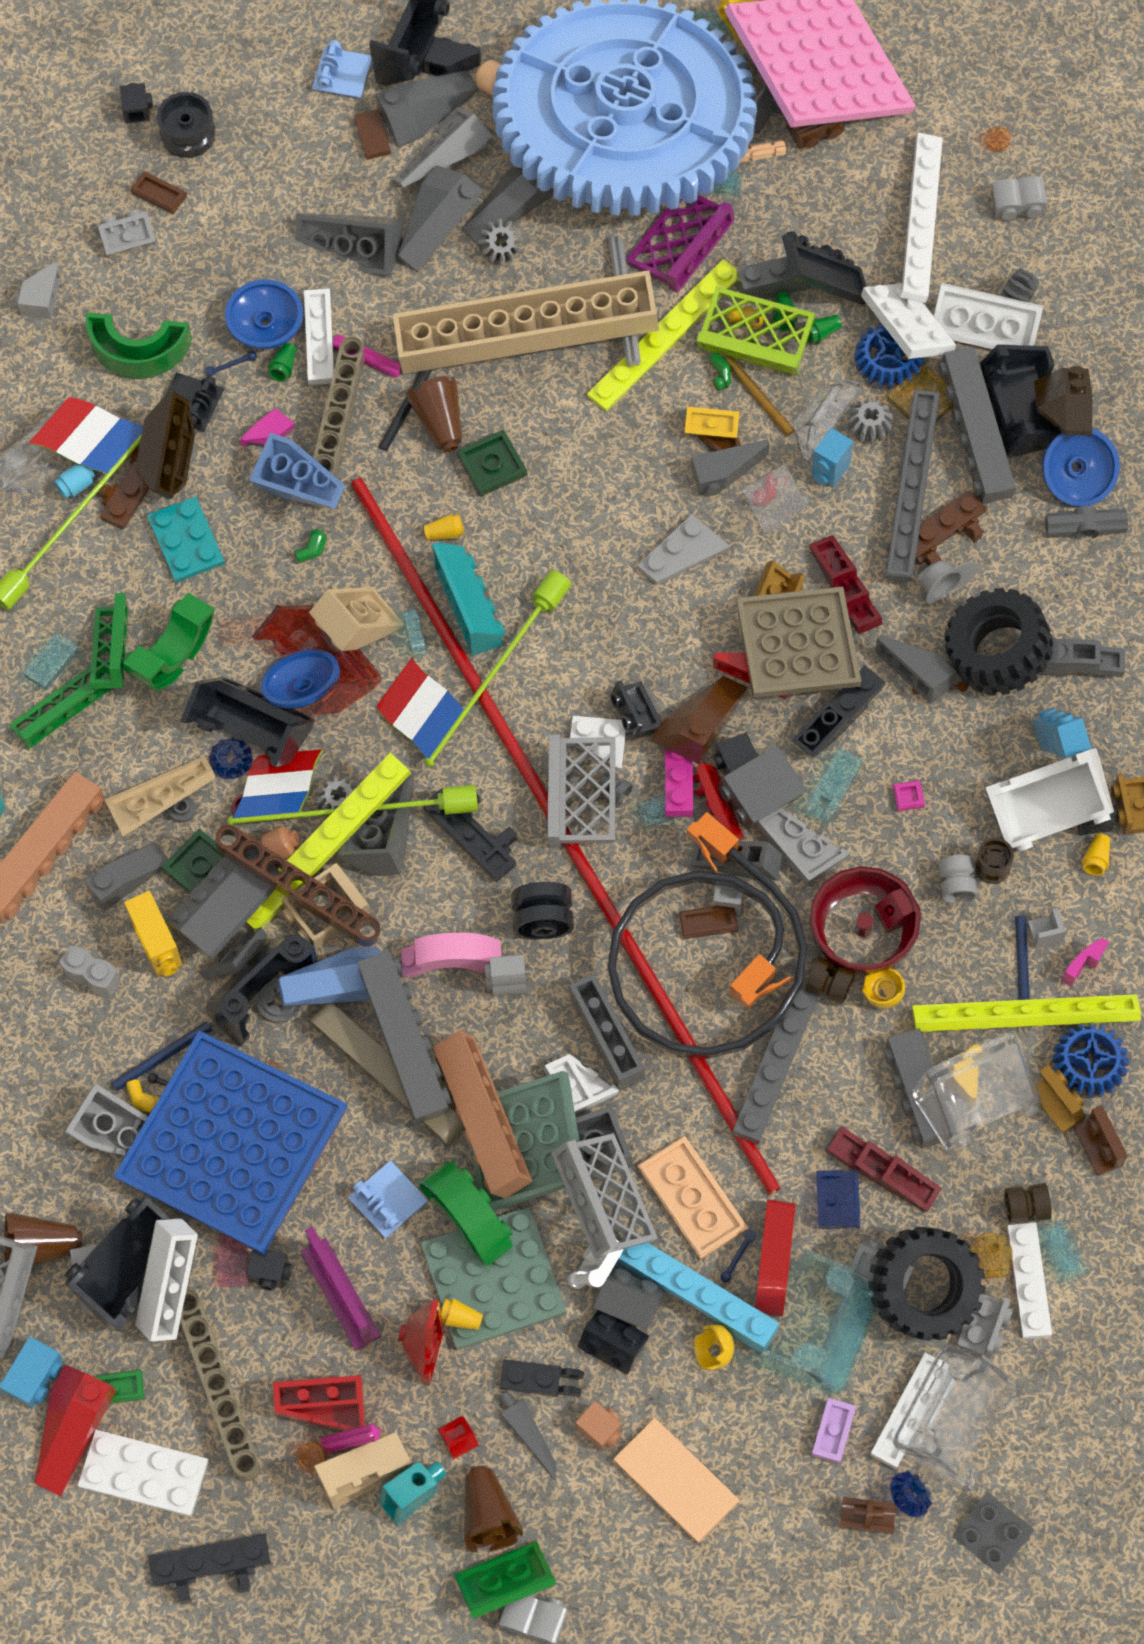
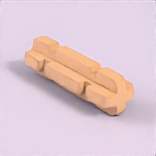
M778 140L774 141V144L767 142L750 145L746 155L740 158L739 162L749 161V158H752V160L770 158L772 154L776 156L785 155V142Z

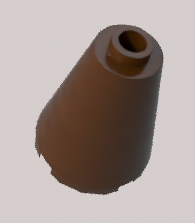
M447 376L431 378L420 382V388L413 391L412 387L406 392L407 400L436 448L439 450L443 449L444 452L456 450L458 444L462 442L458 388L455 377L452 376L451 381H448Z
M13 1212L5 1214L4 1237L22 1244L30 1243L38 1246L33 1265L71 1256L70 1250L82 1248V1231H77L76 1225ZM5 1246L4 1256L5 1262L10 1259L12 1248Z
M484 1465L473 1467L465 1476L464 1542L466 1548L478 1553L477 1548L491 1545L489 1552L514 1545L518 1542L517 1536L519 1534L523 1536L522 1525L494 1470Z

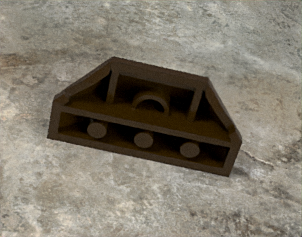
M1079 366L1060 368L1034 381L1037 412L1051 424L1060 427V431L1064 435L1092 436L1093 394L1088 368Z
M169 391L146 416L136 463V469L149 489L168 500L173 499L175 494L186 485L195 438L193 418L189 410L191 408L190 400L174 391Z

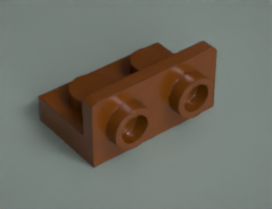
M1103 1105L1092 1109L1089 1118L1079 1122L1073 1128L1096 1175L1100 1176L1122 1167L1128 1155Z

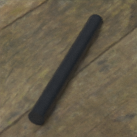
M433 369L419 372L412 385L413 391L420 388L419 383L427 380ZM407 396L378 448L388 451L412 408L407 400Z

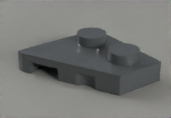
M262 927L243 932L218 954L221 958L219 963L203 966L199 973L206 980L230 973H240L246 968L248 959L262 948L261 943L268 936Z

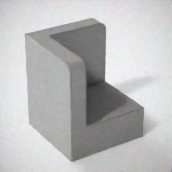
M716 885L713 905L735 908V914L740 915L743 894L732 887Z
M1052 908L1050 916L1028 921L1027 925L1035 949L1062 943L1065 929L1058 908Z

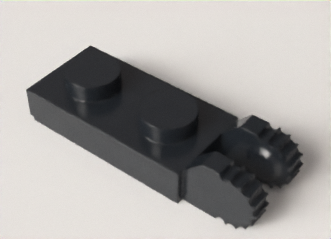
M503 1359L500 1390L558 1397V1395L581 1397L582 1390L575 1386H559L560 1377L573 1380L583 1379L584 1371L561 1368V1366Z

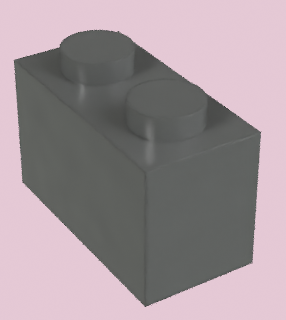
M612 1268L600 1288L594 1308L648 1330L656 1316L665 1290L659 1288L652 1281L640 1280L631 1276L626 1270Z

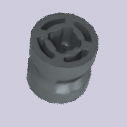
M605 772L598 781V784L602 786L610 779V775ZM617 773L615 806L619 807L622 804L619 801L622 794L628 797L633 789V784L627 780L621 781ZM610 786L606 789V791H607L609 794H610Z

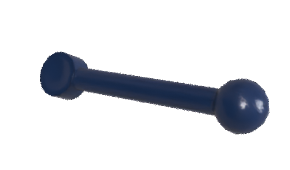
M250 351L244 357L215 368L209 366L205 372L208 376H214L218 371L248 360H256L257 354L254 351Z
M753 1230L745 1232V1240L727 1270L721 1273L720 1279L723 1282L731 1280V1273L748 1244L755 1240L756 1233Z

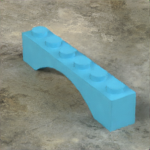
M649 1243L624 1249L615 1265L628 1271L636 1278L652 1281L659 1288L688 1303L718 1325L724 1326L734 1338L762 1355L778 1332L779 1323Z

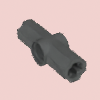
M1081 506L1073 512L1046 513L1045 527L1047 538L1076 536V538L1082 539L1081 537L1092 536V539H1094L1099 534L1127 533V511L1125 508L1097 510L1093 506Z

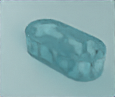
M416 608L402 611L413 658L426 656L425 642Z

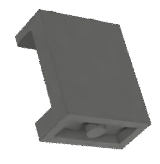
M778 745L727 774L718 783L722 798L726 802L729 801L731 803L736 819L740 824H744L747 829L753 827L756 822L789 802H794L801 798L807 791Z

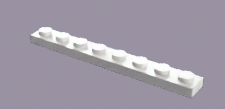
M918 133L915 139L901 298L926 303L929 295L942 138Z

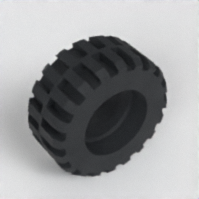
M994 588V592L982 591L979 596L968 598L964 606L959 605L955 610L956 616H951L947 623L949 629L945 631L944 639L946 641V653L957 671V675L960 676L967 686H971L973 690L979 693L984 690L986 695H996V692L1006 695L1011 694V690L1017 689V691L1024 689L1026 683L1030 682L1032 684L1038 679L1037 674L1045 671L1048 666L1045 660L1049 661L1053 653L1051 649L1053 637L1041 608L1036 602H1033L1030 596L1027 594L1020 595L1019 591L1009 589L1008 592H1005L1004 588ZM1007 627L1021 631L1018 641L1008 651L995 656H985L977 653L980 642L992 631Z
M915 1227L913 1230L905 1229L900 1231L899 1236L890 1237L885 1242L887 1245L885 1249L879 1248L875 1255L878 1258L876 1265L871 1264L869 1271L873 1273V1281H868L869 1290H872L874 1294L871 1297L874 1307H878V1315L883 1321L890 1324L889 1327L904 1335L920 1340L947 1339L949 1334L956 1335L960 1333L962 1325H970L975 1319L972 1313L974 1310L980 1311L983 1304L978 1302L980 1294L985 1295L986 1286L981 1285V1278H985L984 1269L979 1268L977 1264L981 1261L977 1253L971 1252V1245L965 1240L959 1239L958 1235L942 1229ZM922 1256H934L942 1260L950 1275V1288L945 1300L938 1307L930 1311H921L912 1307L908 1303L903 1289L904 1276L907 1269L916 1259Z

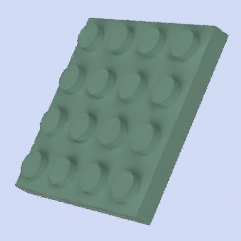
M560 1071L497 1092L533 1182L507 1198L491 1194L484 1185L483 1180L485 1177L482 1169L474 1160L478 1189L483 1188L491 1199L489 1206L493 1211L565 1189L551 1153L565 1142L572 1140L580 1141L569 1074L567 1072ZM472 1147L473 1159H474V1154H475V1152H474V1149H473V1147Z
M530 1206L498 1216L499 1221H505L513 1233L509 1237L513 1248L487 1267L469 1248L459 1230L421 1242L441 1305L443 1306L445 1298L449 1300L455 1298L483 1314L478 1331L449 1326L457 1351L567 1314Z

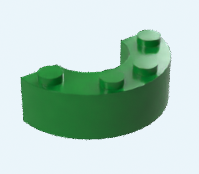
M86 312V328L94 355L105 368L123 377L135 379L150 378L169 371L184 358L192 342L189 323L163 320L160 329L154 335L142 340H131L124 338L116 332L112 315Z
M187 593L182 600H177L171 609L172 614L169 624L164 633L159 635L155 645L148 650L139 645L133 653L129 652L122 662L125 672L153 690L160 691L169 687L183 673L184 669L180 667L188 658L192 661L200 651L210 630L215 608L190 593Z
M445 1161L419 1180L418 1186L435 1208L441 1207L463 1235L469 1248L487 1267L513 1248L509 1238L513 1233L505 1221H499L489 1206L491 1199L483 1188L477 1190L472 1184L474 1179L467 1169L463 1168L460 1170L453 1161Z

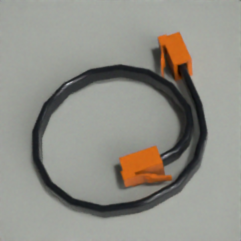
M706 812L697 823L693 822L686 829V835L700 847L703 856L714 872L696 870L663 878L634 898L613 930L607 971L616 1006L638 1035L671 1054L710 1059L747 1049L779 1024L803 986L808 947L799 914L771 879L737 851L739 839ZM711 854L723 865L730 859L773 897L790 919L799 953L795 981L778 1010L766 1022L741 1040L712 1047H701L674 1043L644 1026L623 997L616 965L621 936L637 910L665 890L699 882L734 888L760 903L770 915L775 931L774 946L768 957L765 959L758 954L730 985L729 994L749 1010L759 998L773 992L791 980L792 977L789 976L779 983H772L767 986L775 977L776 968L773 965L781 954L784 927L779 909L768 895L734 875L717 873V868L710 859Z

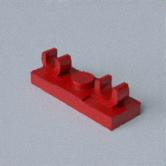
M704 762L696 766L698 775H693V784L701 782V787L694 791V794L697 796L706 795V806L709 812L715 815L717 821L735 835L739 841L743 840L744 835L734 815L731 803L729 801L726 802L719 792L720 787L718 783L721 779L716 767Z

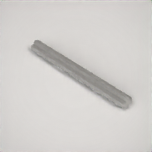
M619 235L610 237L609 247L613 275L628 274L622 237ZM637 334L622 337L627 365L629 367L638 366L641 363Z

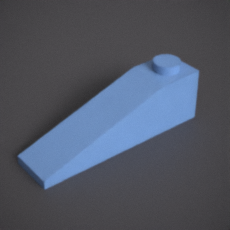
M273 433L269 434L249 479L250 482L269 494L334 510L346 486L294 441Z
M378 947L350 948L278 978L277 981L283 1006L370 1001L360 976L357 962L383 952Z

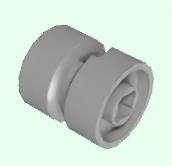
M952 855L938 862L939 876L943 881L941 883V893L944 902L949 904L956 903L955 893L961 892L962 903L971 902L978 898L977 881L973 878L975 876L974 859L971 856Z

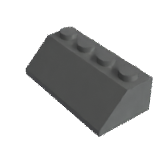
M254 850L244 853V857L249 861H253L259 856ZM224 857L210 870L206 878L191 891L186 900L172 912L165 923L184 944L213 959L275 889L227 857ZM273 865L267 868V872L272 876H277L281 873Z

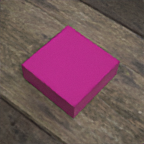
M920 780L893 784L898 812L925 808Z

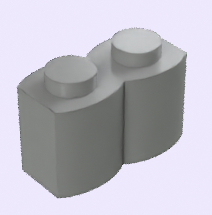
M1032 176L1019 180L1002 179L992 182L991 195L995 218L1009 221L1017 216L1037 218L1046 213L1047 198L1043 177Z
M69 946L59 961L65 976L69 980L79 985H87L94 994L100 997L111 998L121 983L118 972L112 964L102 959H93L92 955L81 947Z
M523 954L490 957V964H485L487 991L493 990V996L527 993Z
M533 1594L505 1606L499 1622L501 1629L545 1644H558L568 1615V1610L563 1607L564 1603L550 1597L543 1601L536 1599V1594Z

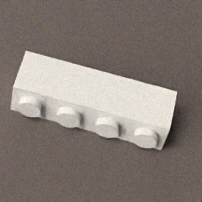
M183 1219L156 1220L135 1323V1326L150 1342L176 1340L198 1236Z

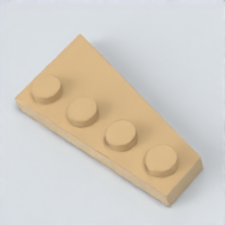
M203 756L107 798L105 803L123 837L214 780L215 775L207 759Z

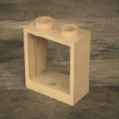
M337 863L314 877L327 887L334 884L345 899L370 914L368 903ZM305 884L295 891L303 890L305 888ZM288 897L282 899L284 910L281 912L290 925L296 924L299 928L297 934L311 943L315 950L341 933L330 925L315 935L297 912L296 908L300 905ZM347 913L339 920L347 922L352 916L350 913Z

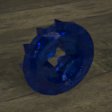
M233 737L227 740L221 739L216 746H212V751L209 755V763L213 772L225 779H235L243 776L250 769L253 761L250 747L243 740H236ZM232 749L234 756L238 758H234L229 767L227 759L223 757L228 756Z
M907 1470L902 1473L899 1472L892 1478L890 1493L894 1503L903 1513L911 1517H920L927 1513L928 1508L932 1505L929 1499L932 1493L926 1490V1482H921L918 1474L912 1475ZM910 1489L911 1492L917 1494V1496L915 1497L914 1494L905 1491Z

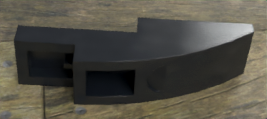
M866 665L859 670L862 681L861 686L843 688L831 702L827 701L792 740L810 757H816L830 746L868 708V703L885 686V681Z

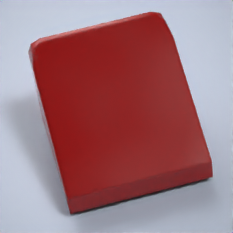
M464 1416L437 1429L453 1459L479 1446L476 1436Z

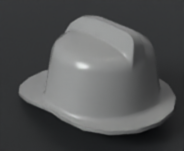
M941 560L928 566L918 575V581L927 592L926 603L934 604L945 594L970 582L978 571V564L971 561L955 566L950 562Z

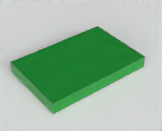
M537 1541L454 1574L472 1619L556 1585L554 1576Z

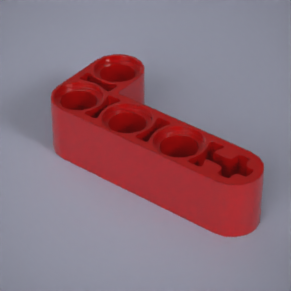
M767 1200L755 1308L767 1315L783 1316L796 1203Z

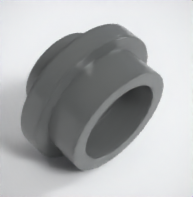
M187 796L169 807L168 811L175 821L186 822L195 815L196 805L193 799ZM182 804L187 806L183 811L177 809Z

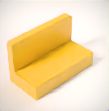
M687 407L685 434L737 439L740 412Z

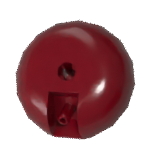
M859 866L839 871L821 885L812 900L809 925L816 947L828 961L833 962L837 967H843L858 974L870 975L887 971L908 956L919 937L921 910L908 885L902 879L884 869ZM856 894H867L882 899L875 905L874 911L886 933L888 934L902 927L901 942L892 956L882 963L874 965L849 963L836 956L828 946L824 929L826 917L830 910L843 898ZM862 913L857 917L855 932L859 937L865 938L871 934L872 916Z

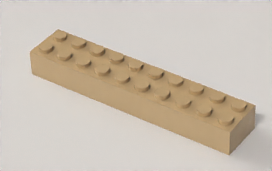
M649 270L393 314L398 357L403 374L659 331Z

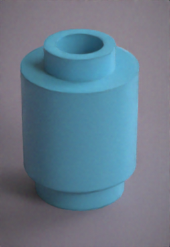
M75 464L58 475V479L54 481V484L63 498L67 499L70 496L73 498L94 484L92 478L95 475L92 469Z

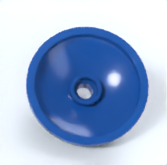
M266 279L252 281L237 289L228 300L225 309L226 325L231 335L247 347L254 349L276 348L291 340L300 329L303 320L302 304L294 290L284 283ZM265 320L270 322L268 325L261 324Z
M1093 428L1092 436L1064 435L1061 432L1048 445L1042 461L1043 478L1049 491L1061 502L1078 507L1096 504L1107 497L1118 480L1120 470L1119 456L1114 444L1105 434ZM1074 462L1078 464V470L1076 472L1072 470V464Z
M308 649L294 652L278 660L267 670L261 682V691L266 701L273 706L285 709L305 707L319 701L332 690L339 678L340 667L336 658L324 650Z

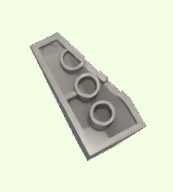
M457 107L436 127L435 131L439 132L438 136L431 140H425L421 145L422 155H415L410 158L393 180L405 187L428 176L436 165L445 168L474 154L476 151L479 152L488 145V140L492 137L491 133L474 113Z
M95 1083L90 1087L76 1109L65 1133L89 1148L125 1156L148 1116Z

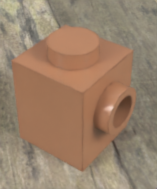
M596 1401L575 1422L576 1429L601 1451L607 1446L613 1448L622 1437V1434L619 1433L622 1425L619 1422L620 1416L609 1407L605 1410Z

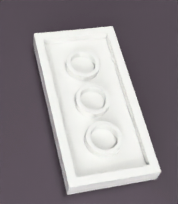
M902 283L863 287L861 297L909 359L943 355L944 352L955 350L956 344L923 302L901 298Z
M942 283L934 317L954 341L993 349L997 344L1034 346L1043 306Z
M95 1430L78 1487L192 1517L209 1460Z

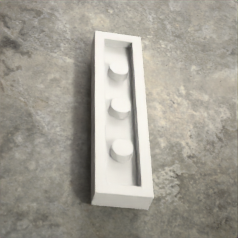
M330 289L304 290L308 384H331L334 372Z
M1037 1224L1008 1225L1007 1232L1022 1339L1051 1337L1052 1330Z
M926 1352L924 1353L870 1456L895 1470L898 1468L951 1368L950 1365Z

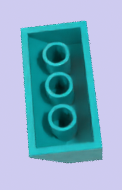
M438 542L432 544L434 568L471 655L475 656L502 646V636H505L504 628L500 620L495 621L494 605L490 598H485L483 592L486 591L482 577H476L474 569H476V564L472 554L467 555L464 547L461 545Z

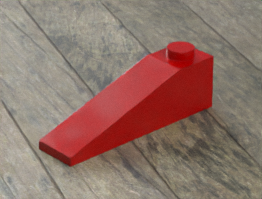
M434 1299L409 1316L407 1325L402 1324L398 1341L402 1342L403 1351L424 1385L427 1386L431 1385L444 1333L440 1304L438 1300Z
M64 1364L50 1391L35 1484L62 1496L117 1391L114 1387L85 1372Z

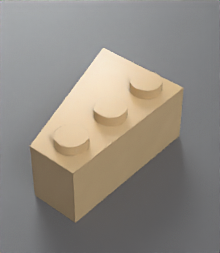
M387 1432L379 1435V1440L358 1446L349 1452L317 1464L314 1467L333 1509H336L391 1481L410 1468L412 1463L397 1433L389 1434Z

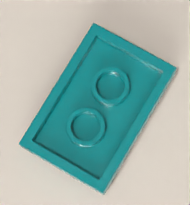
M196 496L147 514L148 521L175 583L225 565L223 556Z

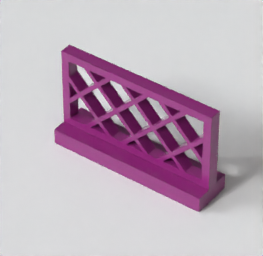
M697 194V201L694 202L695 206L683 209L679 207L677 210L666 208L627 257L626 263L639 271L649 270L650 276L668 284L671 290L679 293L735 221L732 205L726 202L719 205ZM709 209L715 212L711 217L702 219L699 213ZM697 213L698 220L683 223V215ZM679 216L680 224L669 227L665 226V221L668 218ZM700 226L701 230L697 235L686 236V229ZM678 231L683 232L684 238L669 241L667 234ZM665 234L666 242L651 245L650 240L653 236ZM686 244V249L683 253L672 255V247ZM668 249L670 256L654 258L653 252ZM650 253L652 260L646 262H639L635 259L639 254ZM667 263L672 264L667 274L658 271L656 267Z
M313 1226L306 1229L305 1233L309 1247L300 1251L355 1351L381 1338L378 1329L327 1239L320 1240Z

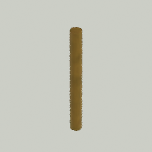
M732 356L726 358L725 360L730 365L731 372L787 437L794 433L795 429Z

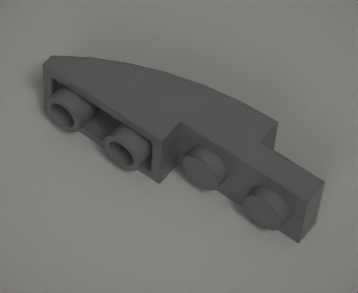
M1053 639L1051 659L1049 661L1045 660L1048 666L1043 673L1039 672L1038 674L1067 677L1069 672L1123 677L1125 673V649L1101 646V641Z

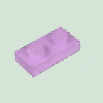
M828 1398L812 1456L840 1464L856 1406Z

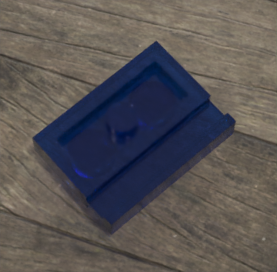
M858 1170L816 1171L818 1229H847L849 1227L860 1229Z

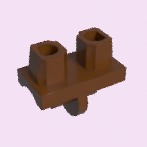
M843 1497L840 1528L893 1535L897 1504Z

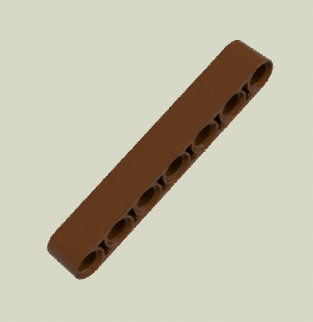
M223 825L217 830L216 848L222 855L364 947H370L378 941L380 924L373 916L237 827ZM225 835H231L236 841L232 845H224L220 840ZM254 850L259 856L257 859L249 861L244 857V853ZM276 865L282 869V872L277 876H272L267 872V868ZM299 880L305 884V888L301 891H295L290 887V884L293 881ZM317 896H324L329 902L325 906H317L313 899ZM341 911H347L351 914L352 918L347 922H342L336 915ZM364 926H370L374 929L375 934L371 937H365L361 934L360 929Z

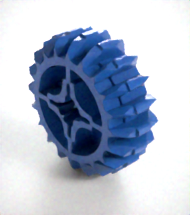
M879 323L876 326V330L869 327L867 334L862 333L860 341L856 344L854 359L857 370H861L862 378L869 376L868 382L870 385L878 381L880 389L883 383H887L889 390H891L893 383H896L900 389L903 387V382L910 385L912 379L917 378L920 370L923 369L925 357L911 358L905 364L903 362V350L887 329ZM875 346L877 349L876 358L871 359L869 352Z
M1093 1022L1089 1023L1088 1029H1085L1082 1023L1078 1024L1077 1031L1070 1027L1067 1030V1035L1062 1034L1059 1037L1060 1043L1054 1046L1056 1054H1053L1052 1062L1057 1064L1053 1070L1055 1072L1059 1069L1068 1080L1066 1085L1068 1090H1071L1073 1086L1078 1087L1076 1092L1079 1096L1083 1090H1087V1097L1092 1098L1093 1092L1096 1090L1097 1095L1102 1097L1104 1095V1088L1107 1092L1112 1093L1115 1089L1114 1085L1120 1086L1123 1081L1121 1077L1127 1075L1128 1070L1125 1067L1129 1065V1059L1124 1056L1127 1055L1128 1049L1120 1047L1123 1043L1122 1038L1113 1039L1115 1035L1114 1030H1111L1108 1034L1104 1032V1024L1100 1026L1099 1030L1095 1029ZM1086 1041L1084 1050L1068 1053L1074 1045ZM1097 1043L1104 1046L1109 1051V1053L1102 1052L1097 1047ZM1090 1050H1091L1092 1060L1095 1061V1063H1094L1093 1066H1092V1069H1091V1063H1089V1059L1087 1058V1056L1089 1055ZM1071 1064L1073 1065V1067H1078L1082 1069L1085 1077L1078 1074L1072 1068ZM1107 1066L1113 1067L1107 1075L1095 1078L1098 1069H1106Z

